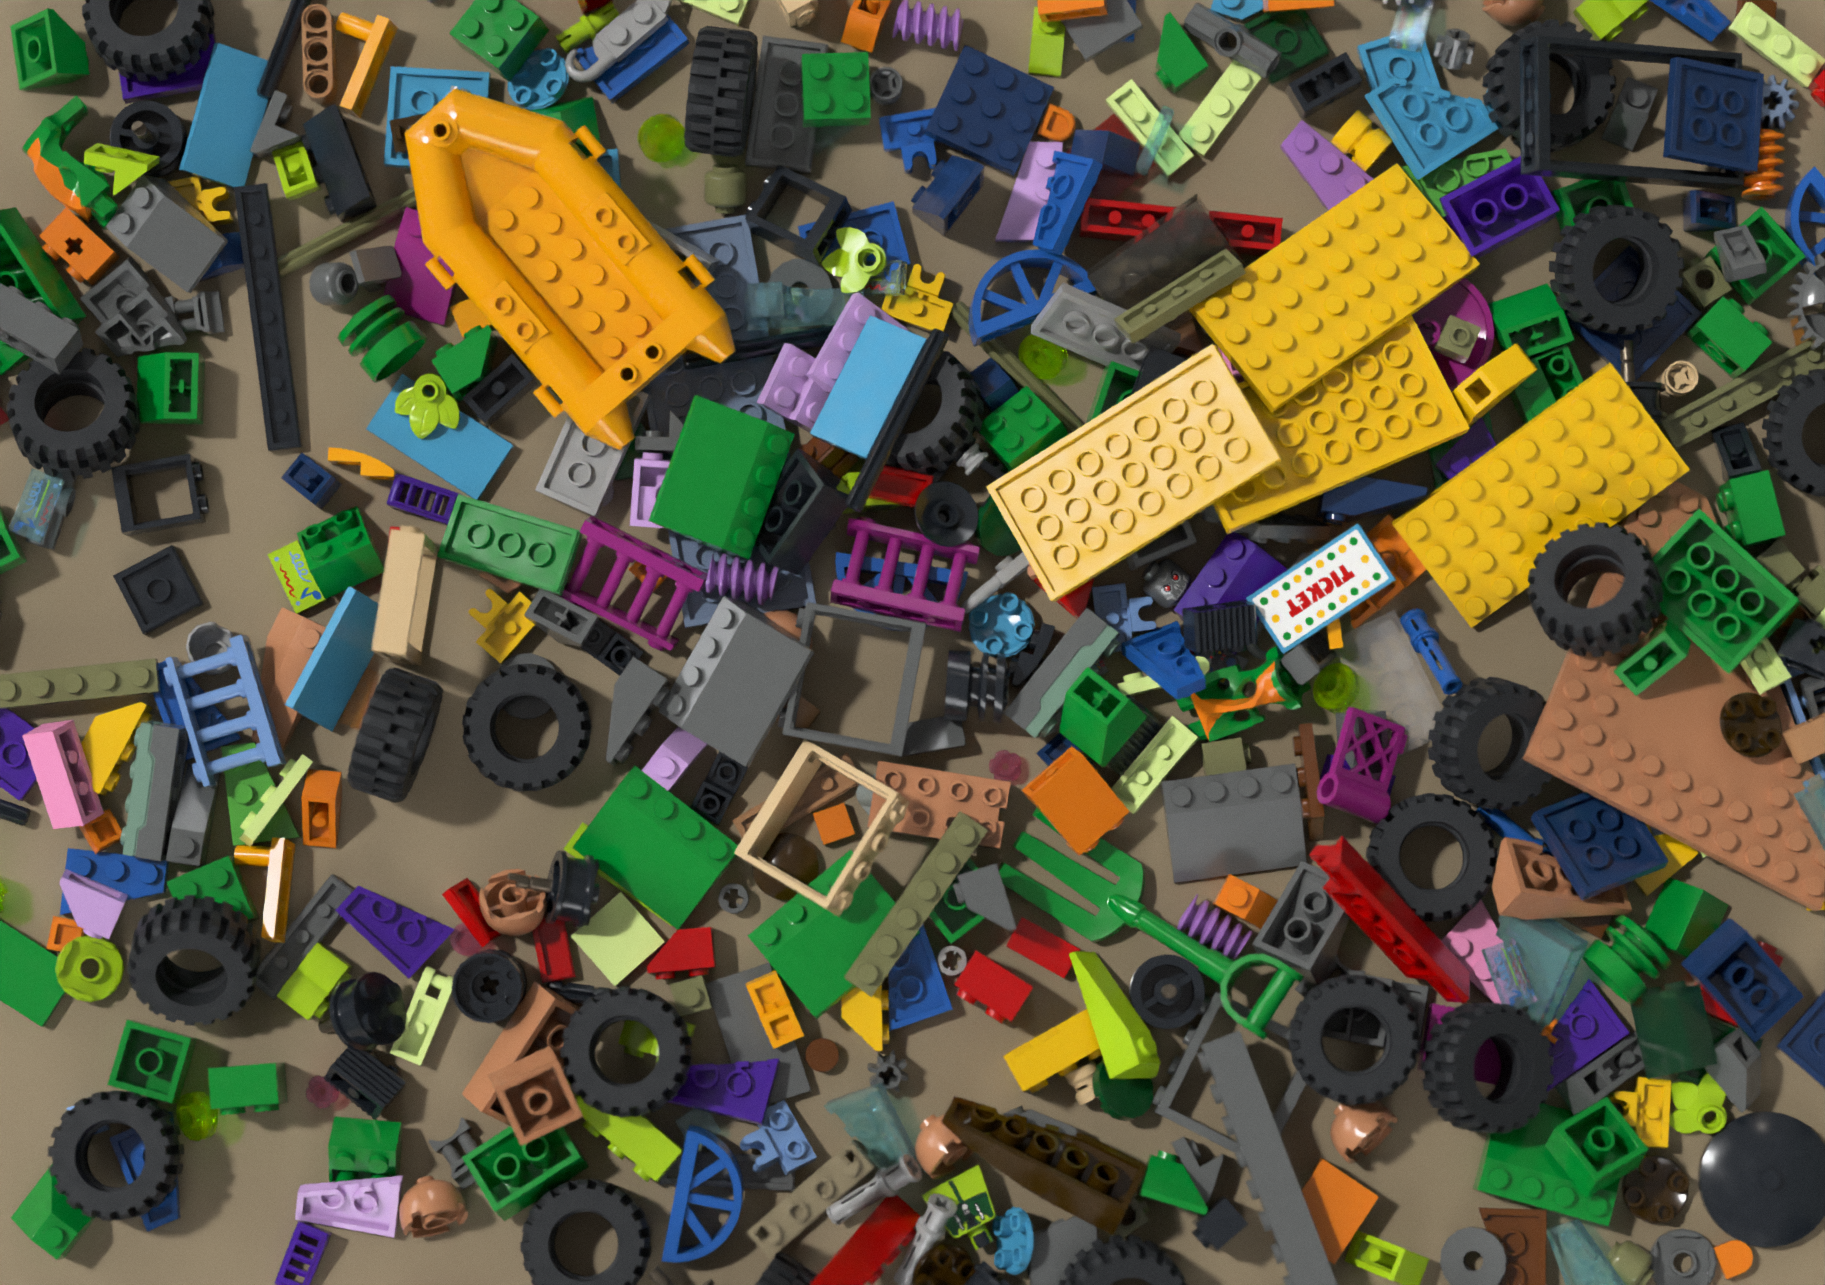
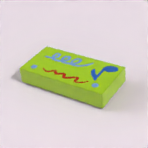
M298 540L267 554L296 614L299 615L327 601L309 571Z

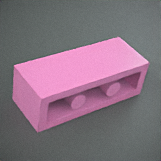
M74 720L42 724L22 735L53 829L84 826L104 814L98 794L93 791L92 775Z

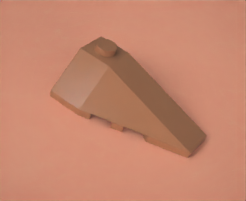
M282 607L267 636L261 681L284 753L302 717L300 713L289 708L285 703L326 627ZM253 730L251 741L260 743L257 730Z
M1508 837L1501 841L1492 884L1499 915L1531 920L1629 914L1632 911L1624 884L1582 901L1555 857L1542 852L1543 846L1532 841Z

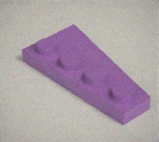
M1303 120L1300 121L1280 145L1281 150L1304 181H1307L1318 200L1327 210H1330L1373 180L1370 175L1361 170Z

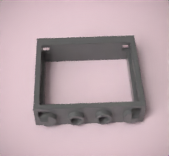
M807 602L805 609L799 608L796 628L802 629L800 642L810 648L816 615L911 632L891 743L887 744L795 727L805 670L789 696L787 708L783 707L779 714L778 727L783 728L782 735L902 757L926 623Z
M1214 992L1212 997L1205 995L1202 1007L1198 1012L1202 1017L1197 1027L1190 1025L1182 1040V1043L1187 1046L1181 1057L1174 1056L1167 1070V1073L1172 1076L1166 1087L1159 1086L1152 1103L1157 1105L1154 1110L1155 1113L1234 1152V1149L1239 1147L1237 1142L1169 1108L1219 1007H1224L1220 999V993ZM1232 1000L1236 1012L1246 1019L1252 1010ZM1273 1020L1269 1021L1265 1029L1287 1040L1290 1038L1289 1028ZM1295 1069L1272 1115L1280 1135L1306 1085L1297 1069Z

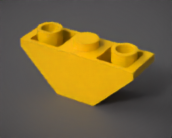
M1514 344L1481 366L1452 392L1469 427L1538 370L1518 344Z
M139 702L94 718L81 743L92 775L94 792L106 796L108 791L113 792L121 778V774L118 773L124 761H130L137 748L134 744L137 728L140 727L141 722L152 720L153 715L149 714L152 709L151 706Z
M881 983L871 997L856 986L841 999V1017L875 1051H883V1044H889V1024H882V1011L889 1010V991L882 990Z

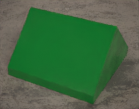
M1668 878L1660 890L1644 928L1660 943L1663 949L1686 959L1719 928L1729 905L1703 889Z

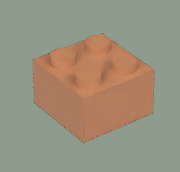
M550 1046L488 1074L520 1145H524L583 1117L558 1059Z

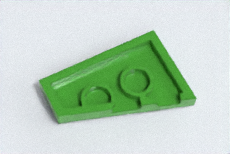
M1506 149L1470 154L1464 158L1448 160L1418 180L1408 165L1402 166V170L1440 216L1446 220L1439 200L1441 197L1512 161Z
M256 743L222 746V758L255 748ZM261 760L224 771L233 846L247 845L239 839L244 833L240 826L251 811L258 814L265 805L259 800L272 784L276 787L266 763H262ZM285 802L282 803L253 844L271 842L272 838H301Z

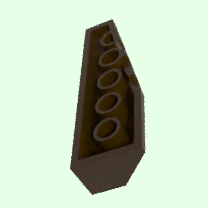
M954 1096L941 1121L963 1143L1010 1179L1050 1204L1113 1236L1148 1167L1088 1135L1078 1132L1075 1136L1058 1132V1126L1046 1123L1045 1127L1028 1123L1027 1117L1017 1114L1009 1117L998 1114L996 1108Z

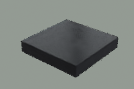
M173 545L113 575L144 635L204 605Z

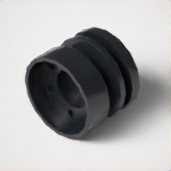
M949 650L944 720L966 721L971 706L977 707L979 722H984L986 707L993 708V723H1001L1008 703L1009 671L1005 660L1006 654L997 653L996 668H988L989 653L984 652L980 667H973L971 651Z
M487 949L475 953L459 965L453 976L451 991L455 1005L463 1015L476 1022L493 1023L503 1020L518 1008L526 996L528 980L524 967L515 956L504 950ZM486 976H489L491 980L497 978L499 981V985L496 987L497 993H494L492 989L485 990L484 984L488 982Z

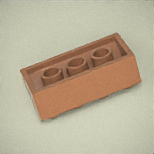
M534 982L462 1095L481 1112L511 1126L488 1074L548 1046L551 1047L557 1057L561 1068L564 1067L563 1058H561V1047L564 1044L562 1036L565 1028H568L572 1020L570 1017L580 1007L555 991Z

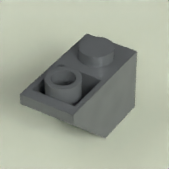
M1739 1027L1713 1044L1699 1061L1707 1073L1713 1077L1725 1092L1728 1099L1742 1113L1761 1093V1053Z

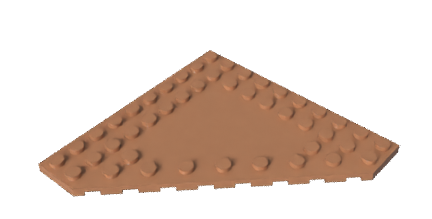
M1674 481L1624 517L1621 527L1626 528L1628 534H1636L1641 539L1643 545L1647 546L1653 557L1699 508L1716 524L1717 522L1706 496ZM1602 571L1586 608L1602 605L1612 599L1620 590L1624 576L1615 572ZM1661 611L1657 619H1651L1653 627L1647 634L1642 632L1638 636L1640 641L1668 619ZM1684 633L1691 641L1687 656L1635 696L1613 671L1640 641L1633 646L1629 643L1622 646V651L1615 654L1612 651H1606L1604 656L1593 657L1591 652H1587L1586 656L1576 655L1570 648L1523 760L1813 911L1820 910L1825 900V800L1810 761L1807 760L1796 764L1782 733L1781 744L1768 755L1759 758L1743 756L1727 744L1720 729V713L1727 700L1736 694L1745 692L1760 695L1742 665L1739 664L1728 674ZM1780 685L1760 695L1762 697L1769 696L1775 701L1776 711L1781 720L1782 732L1795 726Z

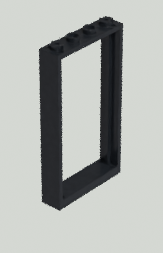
M1540 35L1520 41L1521 175L1723 190L1744 185V172L1719 168V172L1550 160L1549 54L1670 64V59L1681 57L1742 70V53Z

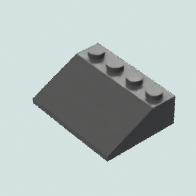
M723 596L659 712L683 730L745 767H749L812 658L814 651L748 603Z
M1295 763L1161 782L1160 788L1174 883L1222 877L1229 874L1236 875L1299 866L1301 861L1307 863Z

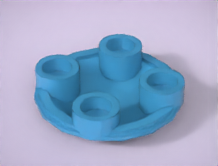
M552 48L533 51L511 81L508 82V91L511 99L521 108L528 110L545 109L554 104L564 94L569 83V75L565 69V60Z
M1009 592L988 597L971 610L969 614L971 639L981 652L989 653L990 657H997V653L1006 654V657L1018 654L1029 644L1035 627L1031 609L1023 600Z
M1012 1207L1003 1216H996L993 1220L992 1229L993 1233L997 1236V1251L994 1256V1264L998 1270H1006L1009 1274L1018 1275L1026 1269L1033 1252L1034 1234L1028 1214L1022 1208Z

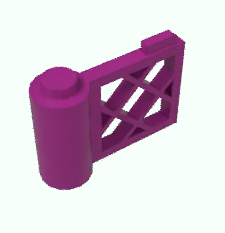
M1348 707L1330 771L1323 776L1317 788L1318 801L1373 823H1379L1381 819L1386 818L1389 814L1388 811L1391 809L1390 796L1387 790L1397 755H1402L1408 737V735L1404 734L1406 727L1357 708ZM1357 718L1363 720L1367 733L1359 738H1356L1353 730ZM1385 729L1393 731L1389 745L1382 748L1377 734ZM1370 739L1375 754L1365 759L1360 745ZM1353 750L1358 765L1350 770L1342 768L1346 754ZM1377 760L1382 768L1378 781L1372 778L1368 768L1369 765Z

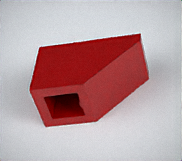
M712 927L677 930L648 964L647 973H655L656 980L676 978L675 971L684 970L689 971V976L709 975V968L716 967Z

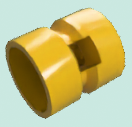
M1357 110L1337 132L1330 143L1343 154L1351 153L1352 162L1366 173L1384 154L1393 141L1381 128L1374 130L1372 128L1373 121L1360 110Z

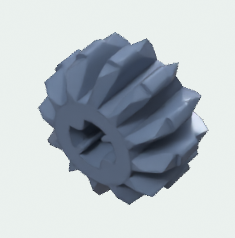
M1770 75L1767 83L1764 80L1761 123H1764V129H1773L1775 125L1779 130H1782L1786 126L1785 120L1792 122L1796 116L1791 110L1797 109L1799 102L1790 99L1797 94L1796 89L1786 91L1785 87L1788 85V80L1783 79L1777 85L1775 75ZM1768 97L1774 99L1772 103H1777L1773 110L1767 108L1769 104H1764Z

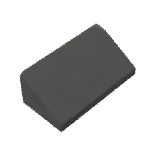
M944 716L908 722L903 755L900 758L966 747L962 721L944 720Z

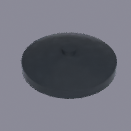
M1763 1111L1744 1114L1732 1119L1711 1137L1700 1159L1698 1188L1708 1215L1723 1232L1749 1245L1778 1247L1803 1238L1815 1229L1825 1216V1144L1809 1126L1786 1114Z

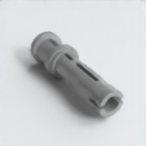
M909 1154L902 1155L899 1158V1162L888 1169L881 1168L870 1182L830 1205L826 1209L828 1217L838 1226L885 1196L893 1197L899 1193L900 1188L908 1183L920 1181L922 1173L917 1162Z
M941 1194L930 1195L927 1201L928 1208L924 1216L919 1217L916 1223V1236L894 1275V1281L898 1285H912L913 1272L917 1263L924 1254L931 1250L935 1241L943 1238L946 1232L945 1225L949 1217L954 1216L957 1210L956 1204L950 1198Z

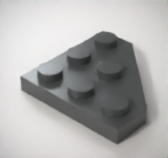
M1213 504L1199 512L1202 514L1203 520L1221 523ZM1276 513L1233 532L1248 533V539L1260 543H1267L1268 538L1282 543H1290L1291 539L1304 543H1313L1314 539H1328L1331 526L1303 515L1295 514L1292 516L1285 513Z

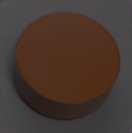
M819 1038L808 1045L805 1053L806 1061L815 1071L826 1072L837 1064L839 1050L831 1040Z

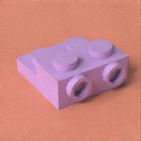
M784 343L757 403L803 430L811 432L830 393L806 376L816 358L792 344Z
M643 452L642 458L636 457L634 459L630 526L663 528L649 522L651 512L671 461L662 459L663 453Z

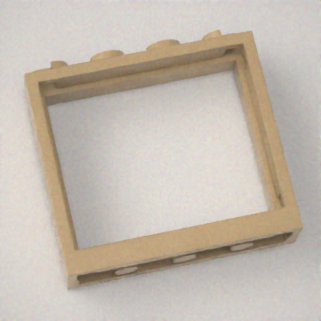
M401 525L400 530L391 529L372 651L390 662L420 666L439 548L432 542V539L428 538V535H425L424 531H421V528L415 526Z
M804 739L737 846L734 854L839 917L842 911L850 906L853 894L860 882L868 877L871 865L878 853L886 848L891 832L896 824L900 823L905 817L907 806L910 802L893 789ZM822 763L886 800L827 897L763 860L769 847Z

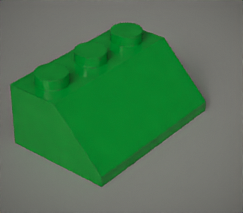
M509 1126L462 1157L492 1209L503 1221L508 1220L540 1199L548 1191L565 1183L589 1167L586 1159L564 1126L524 1145H520L512 1127Z

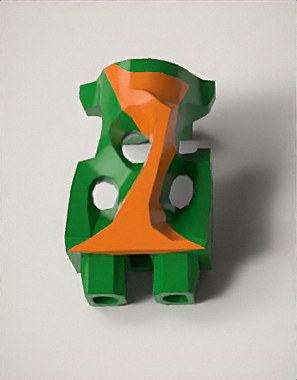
M76 95L56 113L45 117L41 121L38 128L26 140L22 150L33 161L34 172L39 181L56 200L80 215L84 222L89 224L95 219L106 230L108 229L106 227L118 208L117 204L112 200L109 183L102 172L95 170V166L78 162L66 151H62L63 144L70 132L88 116L87 106Z
M1276 646L1266 653V662L1258 668L1243 671L1240 665L1237 664L1205 674V689L1188 697L1176 699L1182 712L1196 709L1200 720L1189 724L1188 728L1199 737L1198 740L1208 739L1209 742L1265 721L1266 718L1264 714L1259 713L1258 706L1272 703L1283 705L1288 709L1303 707L1302 695L1312 689L1309 680L1303 685L1297 683L1282 664L1281 659L1284 655L1279 647ZM1224 678L1230 681L1229 687L1226 690H1222L1219 687V681ZM1252 681L1256 686V690L1253 696L1247 697L1244 691L1248 682ZM1239 710H1246L1249 716L1243 721H1237L1234 714Z

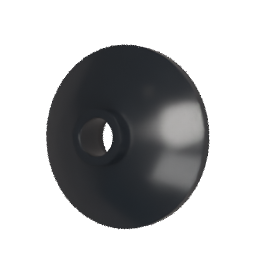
M948 481L935 482L923 489L917 497L914 507L915 520L921 533L931 542L944 547H954L963 544L974 534L978 525V509L972 496L960 485ZM938 513H943L946 516V522L940 520Z

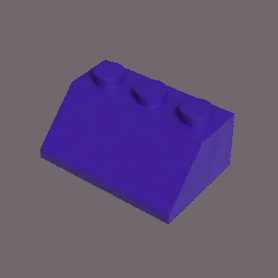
M1521 156L1439 199L1449 227L1463 242L1471 257L1474 256L1476 259L1556 218L1560 211L1542 176L1521 175Z
M1237 532L1228 533L1177 604L1174 611L1183 621V608L1247 600L1248 596L1288 569ZM1256 614V623L1258 624L1260 618Z

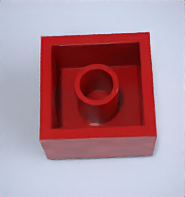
M978 951L974 953L954 986L959 988L957 996L971 1005H974L977 1000L987 1006L985 1014L1001 1024L1004 1019L1010 1022L1013 1020L1033 989L1031 985Z

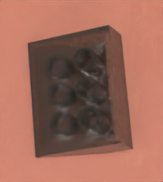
M1195 194L1088 269L1087 278L1103 300L1129 310L1224 249H1227L1242 263L1243 268H1246L1248 265L1200 197ZM1188 309L1176 319L1169 321L1163 326L1175 331L1194 318V316Z

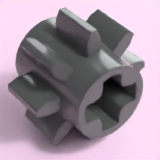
M1448 29L1445 36L1437 35L1433 55L1439 57L1438 62L1441 66L1447 69L1458 70L1462 68L1463 62L1471 64L1475 51V42H1469L1470 35L1463 30Z
M892 1050L890 1055L885 1056L877 1052L876 1064L868 1063V1071L876 1073L870 1077V1085L878 1083L881 1086L882 1094L891 1088L899 1092L900 1080L907 1081L909 1079L908 1073L901 1071V1069L907 1066V1060L901 1059L898 1061L895 1058V1050ZM888 1067H892L894 1072H891L889 1077L883 1076V1072H886Z

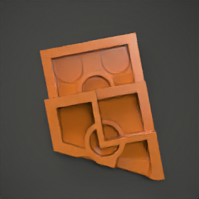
M1388 514L1366 535L1396 580L1349 611L1351 625L1354 629L1360 627L1427 571L1393 526L1392 521L1396 518L1392 514Z

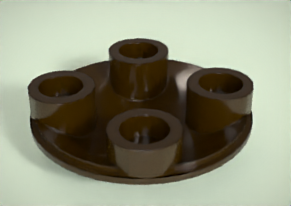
M1749 692L1736 694L1727 700L1720 713V729L1725 741L1734 751L1746 757L1759 758L1768 755L1781 744L1782 725L1776 711L1775 701L1769 696L1762 697Z
M790 833L778 834L763 857V860L805 885H809L818 876L819 863L816 852L809 842L798 835ZM752 866V873L756 884L768 896L780 900H791L798 894L796 891Z
M1656 1155L1646 1156L1638 1168L1624 1176L1622 1181L1623 1200L1629 1211L1640 1220L1649 1223L1668 1222L1682 1211L1687 1202L1689 1179L1680 1166L1671 1159Z
M951 1243L938 1245L924 1254L917 1263L913 1272L912 1285H964L975 1273L973 1268L975 1264L963 1247Z

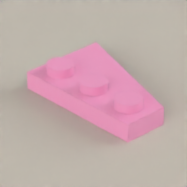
M1480 899L1479 903L1469 910L1441 941L1470 971L1469 981L1492 1003L1511 1005V997L1519 994L1513 991L1514 989L1525 993V995L1515 998V1008L1517 1009L1528 997V993H1532L1529 986L1526 990V982L1522 983V973L1518 972V966L1515 965L1514 958ZM1504 947H1505L1506 950H1507L1508 956H1509V958H1510V961H1511V964H1512V966H1513V969H1514V972H1515V974H1516V977H1517V980H1518V982H1519V985H1518L1517 982H1516L1515 976H1514V974H1513V971H1512V968H1511V966H1510L1509 960H1508L1507 955H1506V953H1505ZM1499 951L1506 962L1511 976V983L1508 989L1509 976L1506 980L1502 979V974L1507 972L1506 968L1504 971L1499 970V966L1504 964L1503 960L1500 963L1496 962V958L1500 956Z

